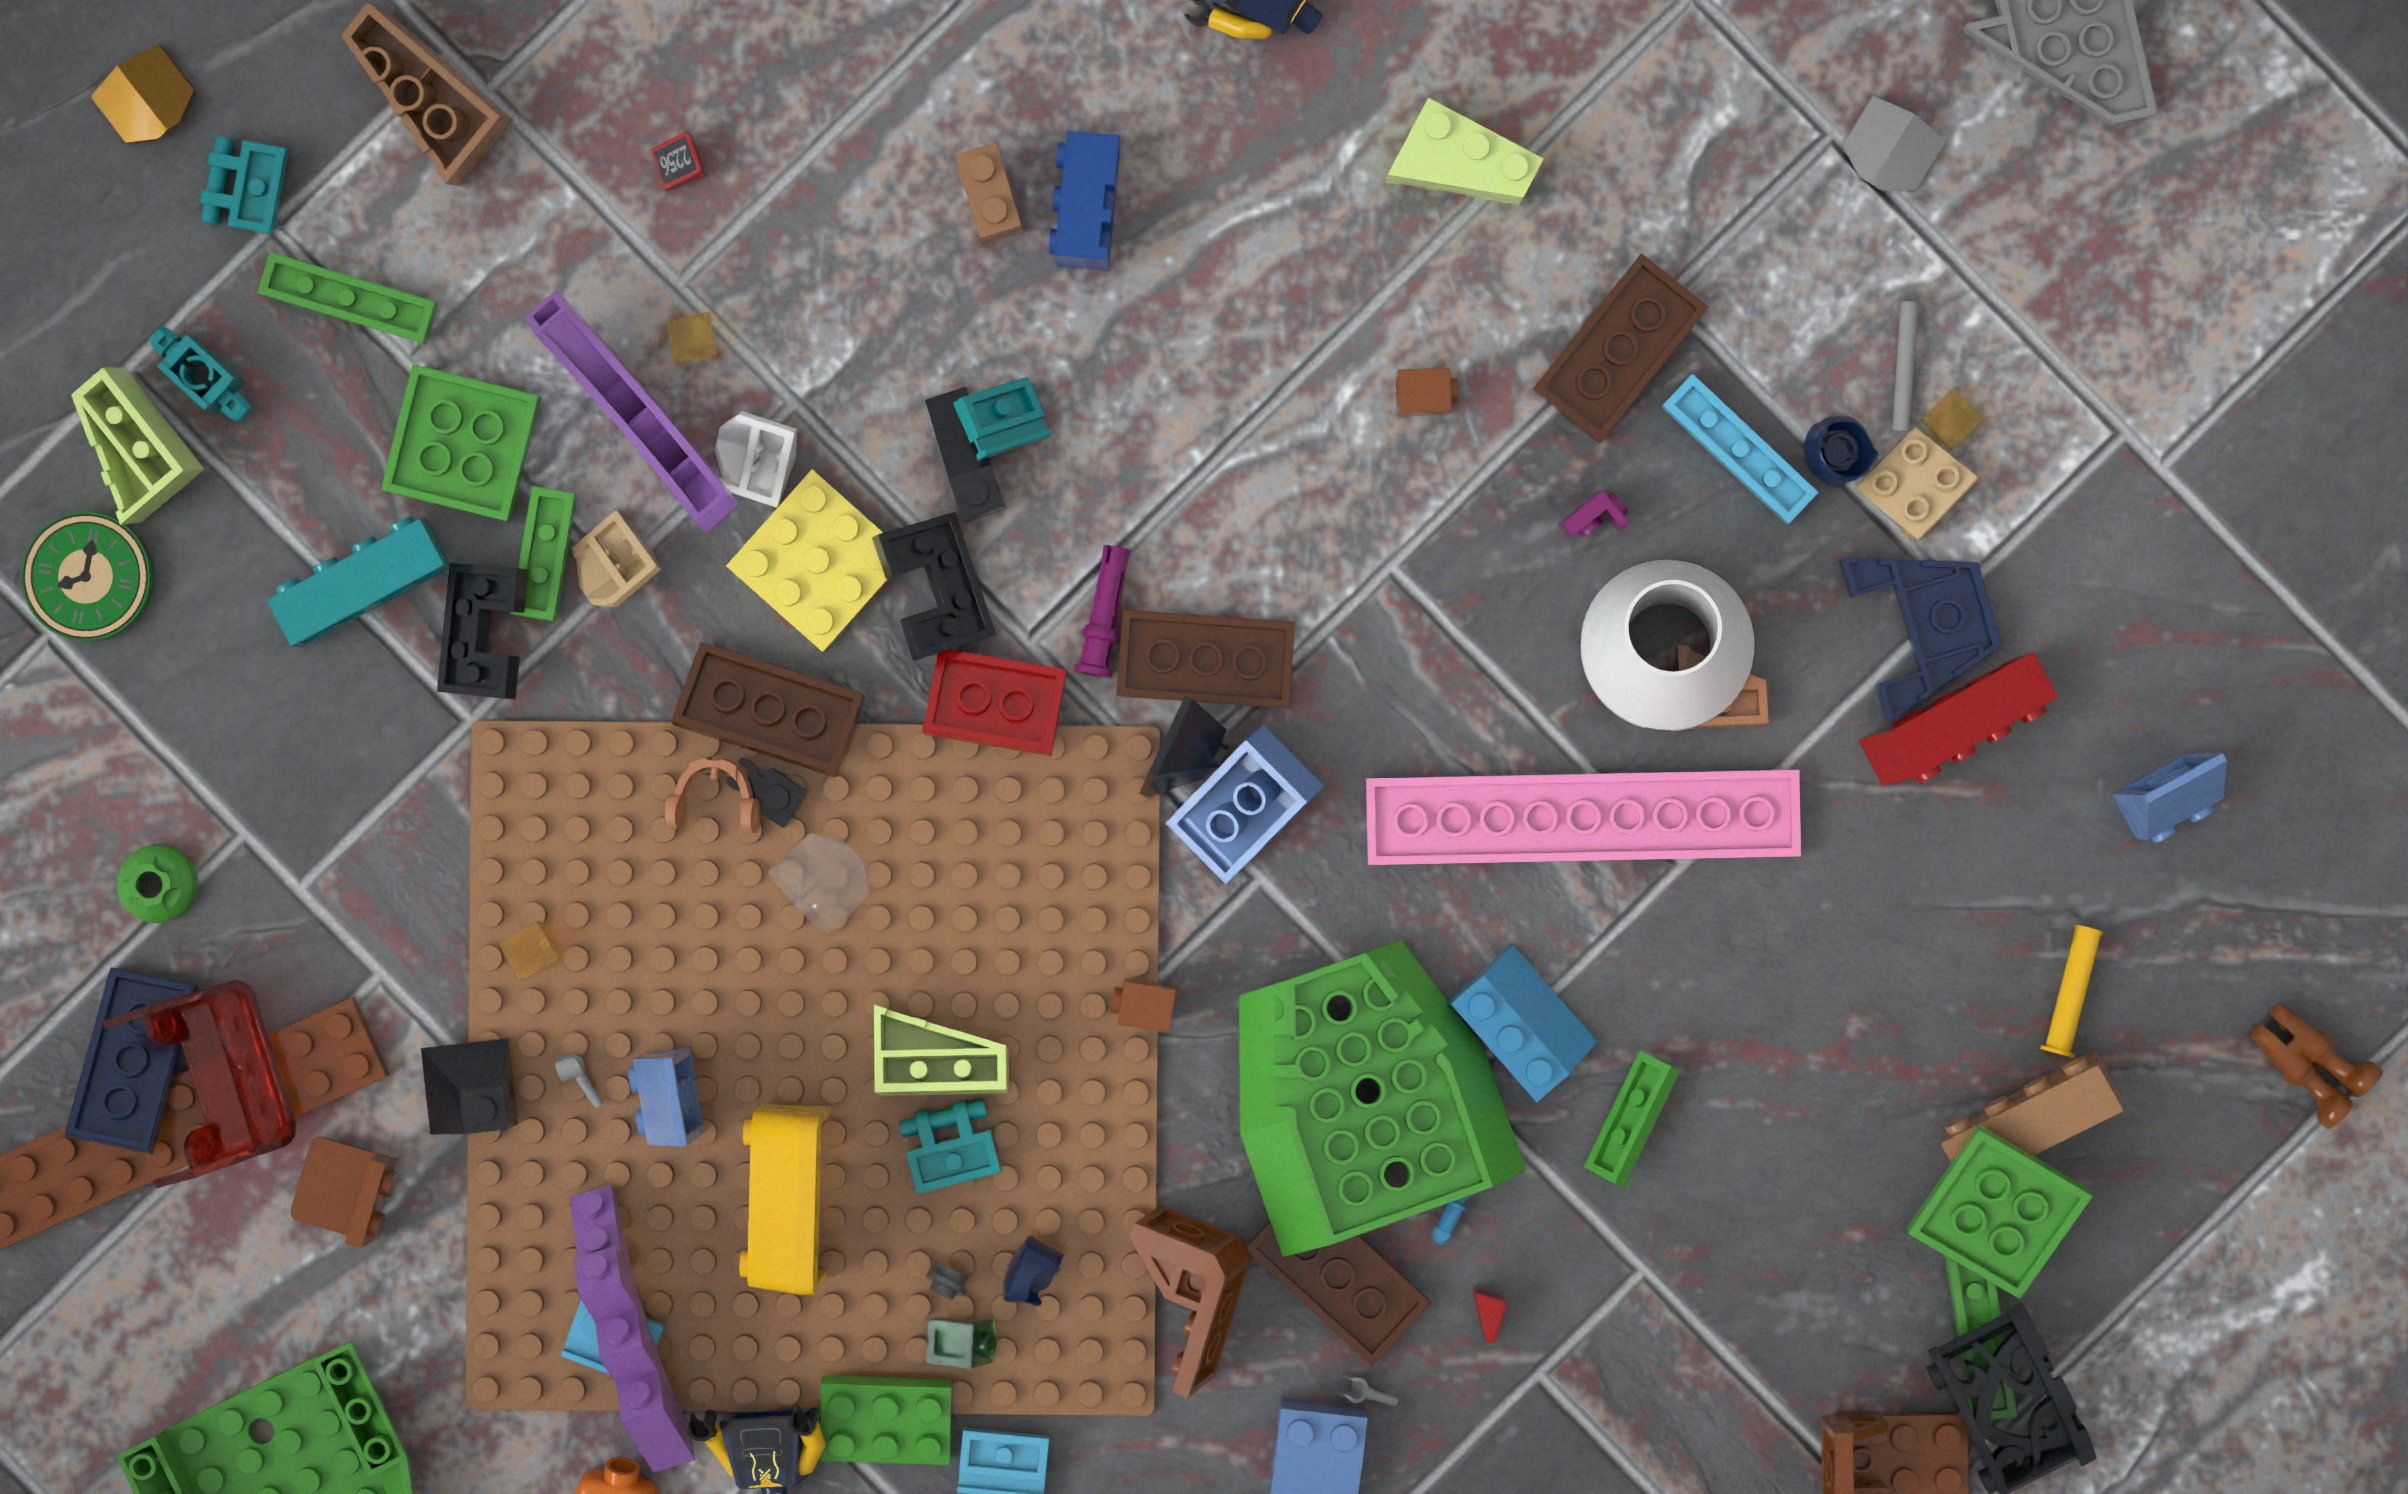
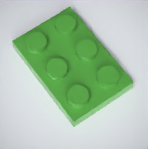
M822 1375L820 1427L826 1446L820 1461L950 1465L952 1380Z

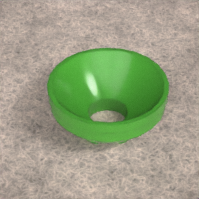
M160 844L140 848L124 861L118 872L117 892L121 903L133 916L146 922L163 923L177 919L192 906L197 895L198 876L194 865L184 853L172 846ZM149 871L156 873L161 878L163 885L161 892L154 898L145 896L139 888L140 878Z

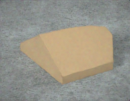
M618 510L611 513L572 547V553L577 562L579 586L593 606L618 607L661 570L651 548Z

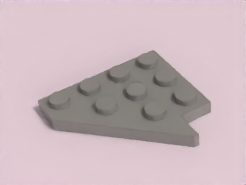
M1995 0L1998 17L1967 23L1963 26L1966 35L2110 126L2146 119L2158 114L2132 0Z

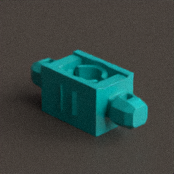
M159 327L151 335L149 340L152 347L162 357H165L157 367L200 407L214 414L221 411L230 419L239 422L244 421L253 410L251 403L241 392H238L245 382L199 339L187 334L181 338L174 331L165 327ZM190 363L197 365L206 363L209 368L208 379L215 384L209 386L203 383L197 386L193 379L194 369L188 365Z

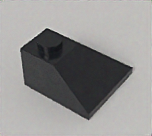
M1185 696L1139 794L1150 797L1204 779L1210 766L1218 769L1229 747L1221 743L1227 729L1196 701Z
M508 1038L421 1048L430 1134H471L507 1130L518 1124Z

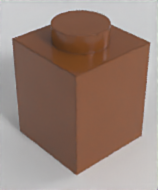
M1450 368L1398 369L1396 372L1397 417L1449 415L1452 411L1451 404H1459L1458 378H1450Z
M1125 979L1123 988H1114L1110 1013L1119 1014L1118 1025L1169 1033L1176 987Z

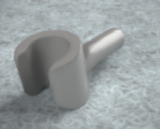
M570 1054L558 1058L555 1067L560 1080L565 1082L576 1078L578 1085L595 1109L603 1105L604 1101L586 1075V1067L582 1057L578 1054Z
M1347 1372L1341 1374L1342 1377L1352 1380V1388L1348 1393L1336 1390V1394L1339 1397L1353 1403H1359L1367 1399L1392 1407L1397 1406L1399 1400L1397 1396L1369 1387L1365 1379Z

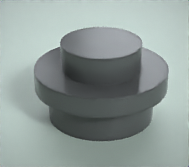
M937 1263L934 1271H928L926 1278L932 1281L929 1289L947 1299L953 1300L956 1294L965 1296L967 1292L964 1286L968 1278L946 1265Z

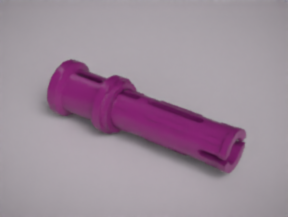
M1113 545L1103 546L1102 562L1094 595L1092 614L1089 625H1085L1081 632V636L1085 639L1080 663L1075 664L1074 671L1077 673L1112 679L1113 671L1109 669L1113 646L1115 643H1119L1120 637L1118 631L1115 630L1116 619L1120 607L1126 568L1131 550Z

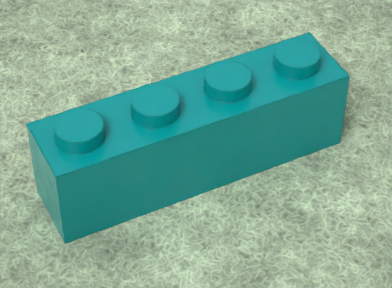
M412 516L393 524L389 528L392 534L379 541H376L375 537H370L354 545L351 548L354 554L341 561L334 557L318 564L313 568L315 575L300 582L297 577L275 588L277 595L266 601L289 645L302 648L448 570L451 562L429 521L422 519L415 521Z

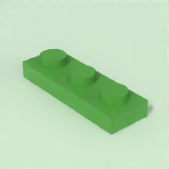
M532 486L518 566L519 569L529 570L524 613L511 612V614L556 622L578 494Z
M1639 1051L1584 1168L1616 1185L1625 1187L1681 1070L1645 1052Z

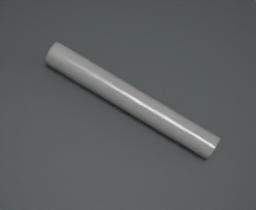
M1902 301L1900 306L1893 432H1910L1918 302Z

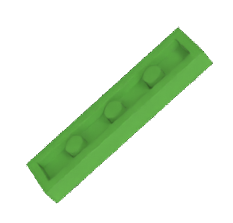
M269 252L257 291L262 296L425 345L427 344L438 308V303L272 252Z
M1944 1255L1957 1336L1959 1337L2001 1316L1996 1285ZM2004 1333L1982 1343L1992 1355L2005 1339ZM1975 1347L1961 1354L1965 1380L1970 1378L1972 1372L1963 1362L1964 1360L1975 1362L1985 1371L1988 1362ZM2009 1367V1368L2007 1369V1372L2011 1375V1373H2010V1367ZM2001 1380L1994 1398L1990 1421L2017 1417L2014 1391L2003 1380ZM1968 1397L1969 1409L1974 1416L1976 1397Z

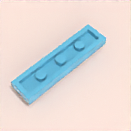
M1691 374L1661 406L1786 525L1819 493L1695 375Z

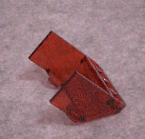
M232 980L103 1020L104 1027L107 1029L142 1018L146 1033L155 1044L170 1046L181 1042L207 1125L192 1130L184 1142V1154L189 1168L153 1180L155 1189L197 1178L283 1148L294 1139L296 1122L256 995L247 983L240 980Z

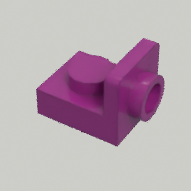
M1602 490L1588 499L1560 522L1558 526L1568 538L1573 537L1577 533L1582 538H1585L1603 523L1598 516L1604 513L1613 526L1620 531L1629 525V522L1624 517L1628 510L1613 492L1607 496Z

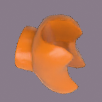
M615 1457L606 1462L605 1468H593L585 1472L580 1479L575 1494H660V1490L653 1480L639 1475L640 1465L636 1461L624 1457Z

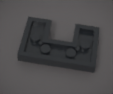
M955 512L872 537L885 578H891L925 567L938 606L937 608L900 620L913 661L996 635Z
M459 563L449 564L437 692L516 700L520 656L486 653L490 610L524 613L529 570Z

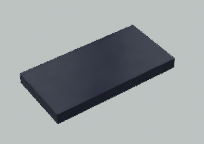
M110 967L64 1135L66 1137L153 1155L198 990L196 984Z

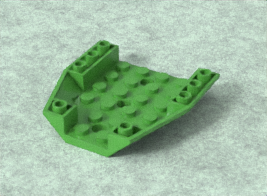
M1401 939L1296 977L1278 981L1239 995L1240 1136L1282 1257L1341 1242L1492 1188L1526 1171L1484 1047ZM1336 995L1347 998L1351 1006L1350 1014L1342 1021L1333 1020L1327 1012L1329 1000ZM1365 1078L1373 1079L1379 1087L1377 1099L1370 1104L1360 1102L1356 1096V1086ZM1395 1161L1402 1162L1408 1171L1406 1181L1398 1187L1390 1186L1384 1177L1386 1167Z
M353 1341L304 1361L174 1424L116 1455L134 1494H414L409 1456ZM263 1418L271 1422L274 1428V1435L271 1440L262 1441L254 1435L253 1424L256 1419Z

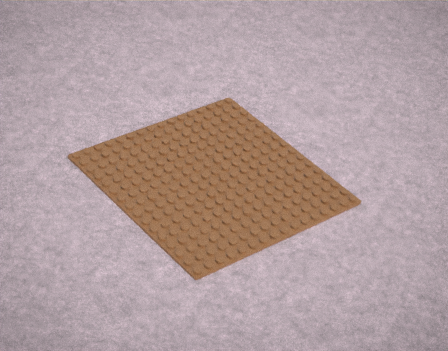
M474 722L471 727L468 1043L509 1039L518 1124L507 1130L468 1134L465 1402L467 1407L472 1410L620 1411L617 1385L610 1374L560 1356L581 1301L577 1290L573 1258H577L570 1197L612 1185L617 1194L627 1251L645 1317L666 1324L657 1347V1352L683 1412H706L707 1410H714L715 1412H751L795 1408L796 1405H800V1408L817 1407L821 1410L822 1375L952 1380V1414L1148 1416L1152 1414L1155 1408L1156 1283L1130 1241V1236L1134 1223L1156 1210L1158 1031L1118 1025L1119 1014L1110 1012L1114 988H1123L1125 979L1158 984L1160 793L1150 797H1145L1139 793L1160 749V731L1153 726L1057 725L1052 756L924 735V724H856L838 775L835 778L674 726L672 722ZM702 758H712V760H719V758L728 759L739 764L740 758H747L757 765L761 776L765 777L769 769L774 768L809 791L785 828H782L761 814L758 832L743 833L740 825L741 792L732 789L726 783L727 778L732 777L729 773L719 768V780L711 779V768L700 772L689 784L686 793L685 820L682 828H667L665 824L664 812L667 796L669 793L674 794L681 775L689 768V763ZM742 766V771L748 778L749 771L746 767ZM874 1005L1006 1045L1009 1049V1093L878 1096L875 1093ZM691 1046L705 1132L687 1146L647 1145L646 1135H640L637 1129L636 1110L641 1109L639 1092H632L628 1068L634 1066L633 1058L639 1055ZM570 1054H578L582 1057L586 1067V1075L604 1101L603 1105L595 1109L578 1085L576 1078L565 1082L560 1080L555 1067L558 1058ZM966 1100L967 1104L984 1100L988 1116L971 1120L974 1133L987 1129L992 1130L1002 1171L997 1174L916 1194L906 1151L921 1147L922 1144L919 1134L903 1138L899 1121L914 1118L916 1112L927 1109L929 1113L953 1107L954 1102ZM762 1104L831 1106V1115L822 1123L818 1270H827V1279L815 1295H798L749 1287L747 1278L740 1277L741 1251H748L750 1146H744L743 1126L744 1120L752 1119L753 1111ZM957 1124L934 1130L936 1143L960 1137ZM1030 1235L1064 1255L1059 1265V1271L1054 1274L1049 1286L1038 1292V1297L1042 1302L1040 1306L1024 1302H1006L1002 1296L1003 1280L1007 1267L1016 1250ZM937 1263H941L965 1275L968 1278L964 1286L967 1289L965 1296L956 1294L954 1299L950 1300L930 1290L932 1281L926 1278L928 1271H934Z

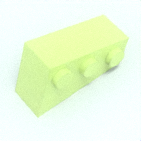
M1428 98L1387 174L1385 183L1405 184L1423 187L1427 190H1441L1465 194L1468 197L1519 205L1544 159Z
M103 367L71 394L90 446L95 447L104 472H101L105 486H110L118 508L116 515L120 525L142 523L204 470L203 466L125 367Z
M874 1005L875 1093L878 1096L1009 1093V1049L1006 1045Z

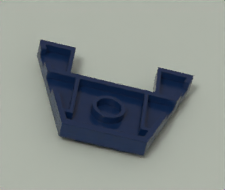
M1849 557L1839 560L1849 597L1891 585L1894 586L1918 672L1875 684L1886 722L1897 719L1908 709L1932 695L1934 691L1953 678L1958 677L2002 646L1978 562Z

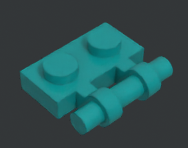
M216 136L214 152H209L207 166L211 168L206 191L202 190L199 204L203 205L201 222L218 225L221 209H228L230 212L227 226L274 236L290 151L282 147L243 140L240 157L231 156L234 140ZM228 171L237 172L233 196L224 194Z
M966 1100L954 1102L952 1108L929 1113L927 1109L916 1112L914 1118L899 1121L903 1138L919 1134L922 1144L921 1147L906 1151L916 1194L997 1174L1002 1171L992 1130L987 1129L975 1133L971 1120L988 1116L984 1100L968 1104ZM957 1124L960 1137L936 1143L934 1130Z

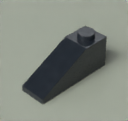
M963 387L926 399L925 402L961 518L965 523L1005 511L1006 507L990 458L978 461L976 454L979 453L974 442L970 443L953 405L961 397L969 395L967 388Z

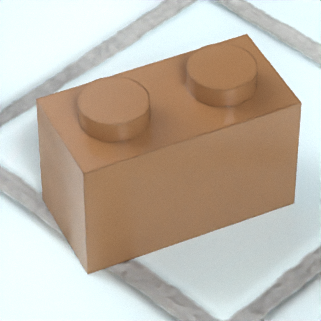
M997 143L955 154L982 244H989L1024 233Z

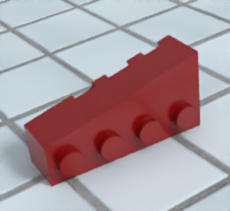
M2034 651L2015 657L1965 684L1966 689L1964 690L1959 688L1930 702L1932 708L1928 710L1926 708L1920 709L1892 722L1893 729L1876 734L1872 733L1858 740L1882 786L1916 778L1918 783H1922L1941 773L1942 770L1939 764L1951 758L1953 763H1957L1975 754L1977 750L1974 745L1987 739L1988 743H1992L2007 736L2012 732L2009 725L2021 719L2023 724L2047 713L2044 705L2055 700L2058 696Z

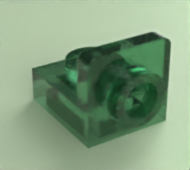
M940 1317L928 1319L926 1363L969 1369L992 1363L997 1347L994 1320L983 1319L971 1322Z

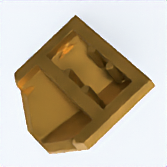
M158 44L117 65L91 95V98L127 144H135L141 141L160 139L180 124L190 100H193L196 91L162 46Z

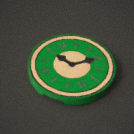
M76 512L56 518L35 535L23 558L21 585L29 609L47 629L59 636L72 640L101 641L124 631L136 619L142 616L153 593L154 566L152 558L148 554L142 540L129 525H120L117 518L101 513Z

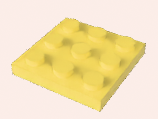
M811 470L726 565L822 652H825L890 579L885 578L872 537L884 532L814 470Z

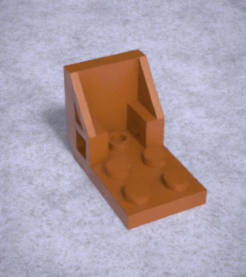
M1162 1205L1134 1223L1130 1241L1164 1298L1195 1310L1189 1316L1184 1330V1335L1189 1337L1185 1351H1180L1172 1368V1376L1176 1377L1172 1392L1189 1398L1215 1377L1252 1258L1240 1235Z
M1958 1412L1843 1413L1821 1417L1822 1494H1969L1968 1432Z

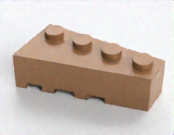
M367 2L341 34V37L372 81L377 83L387 97L388 103L396 115L402 118L414 135V140L423 153H426L436 166L437 172L445 184L461 186L514 119L383 6Z
M2095 1048L2047 1076H2042L2029 1082L2020 1091L2011 1096H2002L1989 1102L1983 1107L1984 1111L1971 1118L1968 1115H1964L1951 1121L1944 1127L1946 1132L1941 1134L1940 1144L1950 1162H1952L1973 1130L1980 1124L2034 1156L2123 1112L2122 1093L2099 1051Z

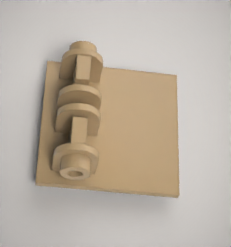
M1914 427L1855 490L1900 526V532L1911 541L1914 538L1920 541L1979 478L1919 429Z

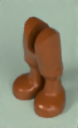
M2278 1002L2268 1015L2283 1032L2286 1031L2293 1039L2285 1045L2278 1039L2279 1036L2266 1029L2260 1023L2248 1035L2265 1056L2283 1073L2282 1076L2285 1082H2289L2297 1087L2304 1086L2311 1093L2317 1104L2316 1114L2319 1123L2325 1128L2331 1129L2350 1112L2353 1107V1101L2326 1082L2316 1072L2313 1064L2322 1065L2353 1097H2361L2373 1088L2382 1077L2383 1070L2372 1061L2356 1064L2342 1058L2336 1053V1045L2329 1033H2321L2302 1017Z

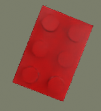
M956 650L939 653L937 655L923 725V734L1052 756L1067 678V669Z

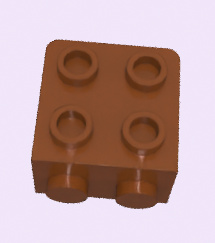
M321 1136L312 1139L290 1212L292 1218L296 1221L347 1235L346 1244L360 1248L366 1246L374 1238L378 1239L383 1229L385 1214L381 1212L386 1197L391 1196L396 1184L397 1172H394L397 1158Z

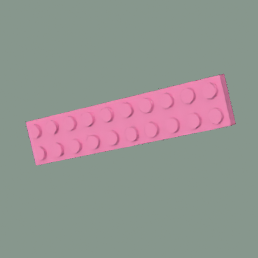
M1799 770L1366 778L1367 865L1801 856Z

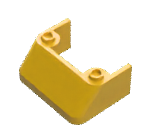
M762 1104L753 1111L752 1119L744 1120L743 1144L744 1146H750L748 1251H741L739 1270L740 1277L747 1278L749 1287L798 1295H815L827 1279V1270H818L822 1123L831 1115V1106Z

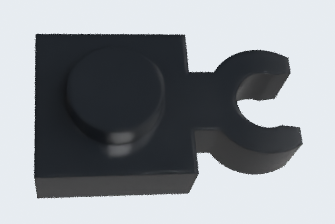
M740 758L738 763L749 771L748 780L752 788L753 797L758 798L760 801L761 814L782 828H785L809 791L774 768H770L766 776L763 777L759 774V769L752 760ZM728 777L726 783L732 789L740 791L737 781L733 777Z

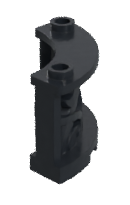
M2022 1302L2006 1309L2005 1314L1939 1347L1935 1346L1928 1350L1932 1362L1931 1365L1926 1367L1928 1374L1937 1390L1945 1388L1982 1464L1983 1469L1977 1471L1988 1494L1995 1492L1997 1494H2009L2075 1460H2078L2082 1467L2097 1459L2087 1429L2076 1415L2075 1410L2077 1407L2062 1376L2059 1375L2053 1378L2050 1374L2054 1370L2051 1360L2047 1357V1354L2050 1352ZM2012 1329V1332L2000 1343L1993 1355L1982 1344ZM1975 1347L1988 1362L1985 1371L1975 1362L1964 1360L1963 1362L1971 1369L1972 1373L1969 1379L1960 1380L1955 1376L1949 1360ZM2011 1366L2014 1372L2019 1375L2020 1368L2028 1366L2030 1367L2031 1374L2027 1380L2018 1381L2007 1372V1369ZM2001 1380L2018 1393L2025 1395L2045 1393L2047 1396L2036 1405L2029 1417L2027 1425L2028 1436L2013 1434L1990 1424L1993 1402ZM1963 1396L1976 1397L1974 1416ZM2047 1417H2053L2054 1423L2051 1426L2043 1427L2041 1425L2044 1435L2039 1436L2041 1421ZM1985 1439L1996 1445H1999V1447L1993 1452V1454L1991 1453ZM2024 1451H2030V1454L2025 1456ZM2013 1459L2012 1463L2002 1467L2006 1460Z

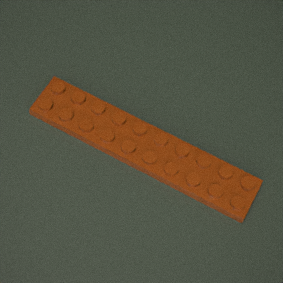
M349 998L175 1076L153 1155L68 1138L64 1135L67 1125L0 1155V1250L389 1076L390 1074L356 998Z

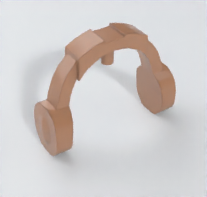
M702 758L689 763V768L681 775L674 794L669 793L667 796L664 812L666 827L682 828L687 804L686 793L692 779L700 772L711 768V779L719 780L720 768L729 773L738 783L741 792L740 825L742 832L757 833L761 821V805L759 799L753 797L750 782L743 773L742 766L731 760L721 758L719 760Z

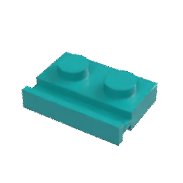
M1028 376L961 397L953 403L970 443L974 442L979 453L976 454L978 461L1043 440L1053 434L1051 428L1047 429L1042 418L1045 414Z

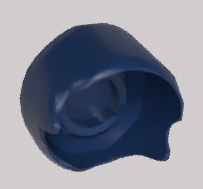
M1832 416L1815 423L1808 431L1804 441L1805 458L1813 474L1817 475L1821 481L1828 485H1846L1861 478L1869 472L1879 455L1866 430L1855 418L1850 416Z
M1028 1236L1016 1250L1007 1267L1003 1280L1002 1296L1004 1301L1011 1303L1024 1302L1040 1306L1042 1302L1038 1297V1292L1046 1289L1051 1283L1054 1274L1059 1271V1265L1064 1256L1063 1253L1041 1242L1034 1236Z

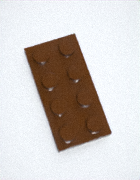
M1641 253L1532 390L1600 444L1709 306Z
M1122 610L1116 696L1183 701L1184 697L1187 696L1196 702L1289 709L1295 622Z
M700 642L671 722L674 726L836 778L865 701V696L863 693Z
M1269 1220L1246 1245L1249 1254L1372 1367L1431 1303L1422 1292L1359 1235L1329 1246L1282 1257Z

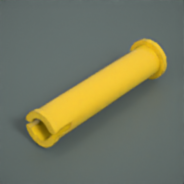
M2076 924L2045 1046H2040L2042 1050L2072 1058L2075 1057V1054L2071 1053L2100 937L2103 934V931Z

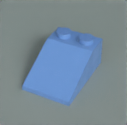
M1263 725L1230 755L1166 824L1227 884L1321 791L1324 785Z
M2186 753L2112 793L2136 839H2151L2153 843H2157L2175 834L2177 830L2174 825L2187 818L2191 822H2196L2212 814L2215 811L2212 805L2224 799L2227 760L2223 753Z
M691 1046L642 1054L633 1058L634 1066L628 1068L629 1082L632 1092H639L641 1109L636 1110V1124L639 1134L646 1135L647 1145L687 1146L704 1133L705 1128Z
M1280 1399L1270 1494H1358L1368 1419L1366 1409Z

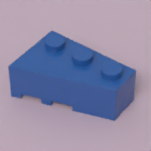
M1067 131L1066 143H1058L1056 167L1063 169L1062 186L1055 185L1053 212H1059L1057 229L1051 228L1049 240V255H1054L1058 267L1109 271L1120 154L1119 135Z

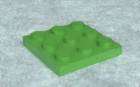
M412 364L381 490L510 522L541 397Z
M1978 1124L1907 1226V1232L1914 1238L2021 1299L2089 1203L2093 1194L2088 1187Z

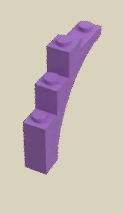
M555 290L524 317L534 334L625 434L702 531L706 534L715 525L724 522L731 511L739 504L720 480L721 477L701 451L676 426L658 401L632 375L622 359L561 293Z
M607 1185L571 1196L570 1204L577 1249V1258H573L578 1295L595 1321L600 1360L617 1385L621 1422L653 1472L694 1461L693 1442L687 1432L689 1421L681 1409L668 1381L639 1297L623 1233L617 1194L612 1185Z

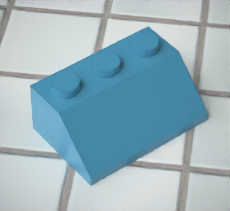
M1513 944L1448 1000L1536 1102L1565 1079L1598 1042Z

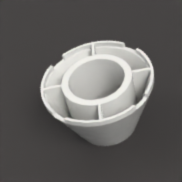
M1654 560L1638 564L1621 572L1599 591L1592 601L1583 622L1580 651L1583 669L1591 688L1601 702L1614 714L1642 728L1680 731L1696 727L1715 718L1738 697L1752 668L1755 642L1748 612L1742 600L1728 583L1710 570L1696 564L1679 560ZM1675 604L1685 607L1696 614L1705 625L1710 638V654L1701 663L1687 670L1673 672L1657 669L1646 663L1635 651L1629 636V624L1640 612L1654 605Z

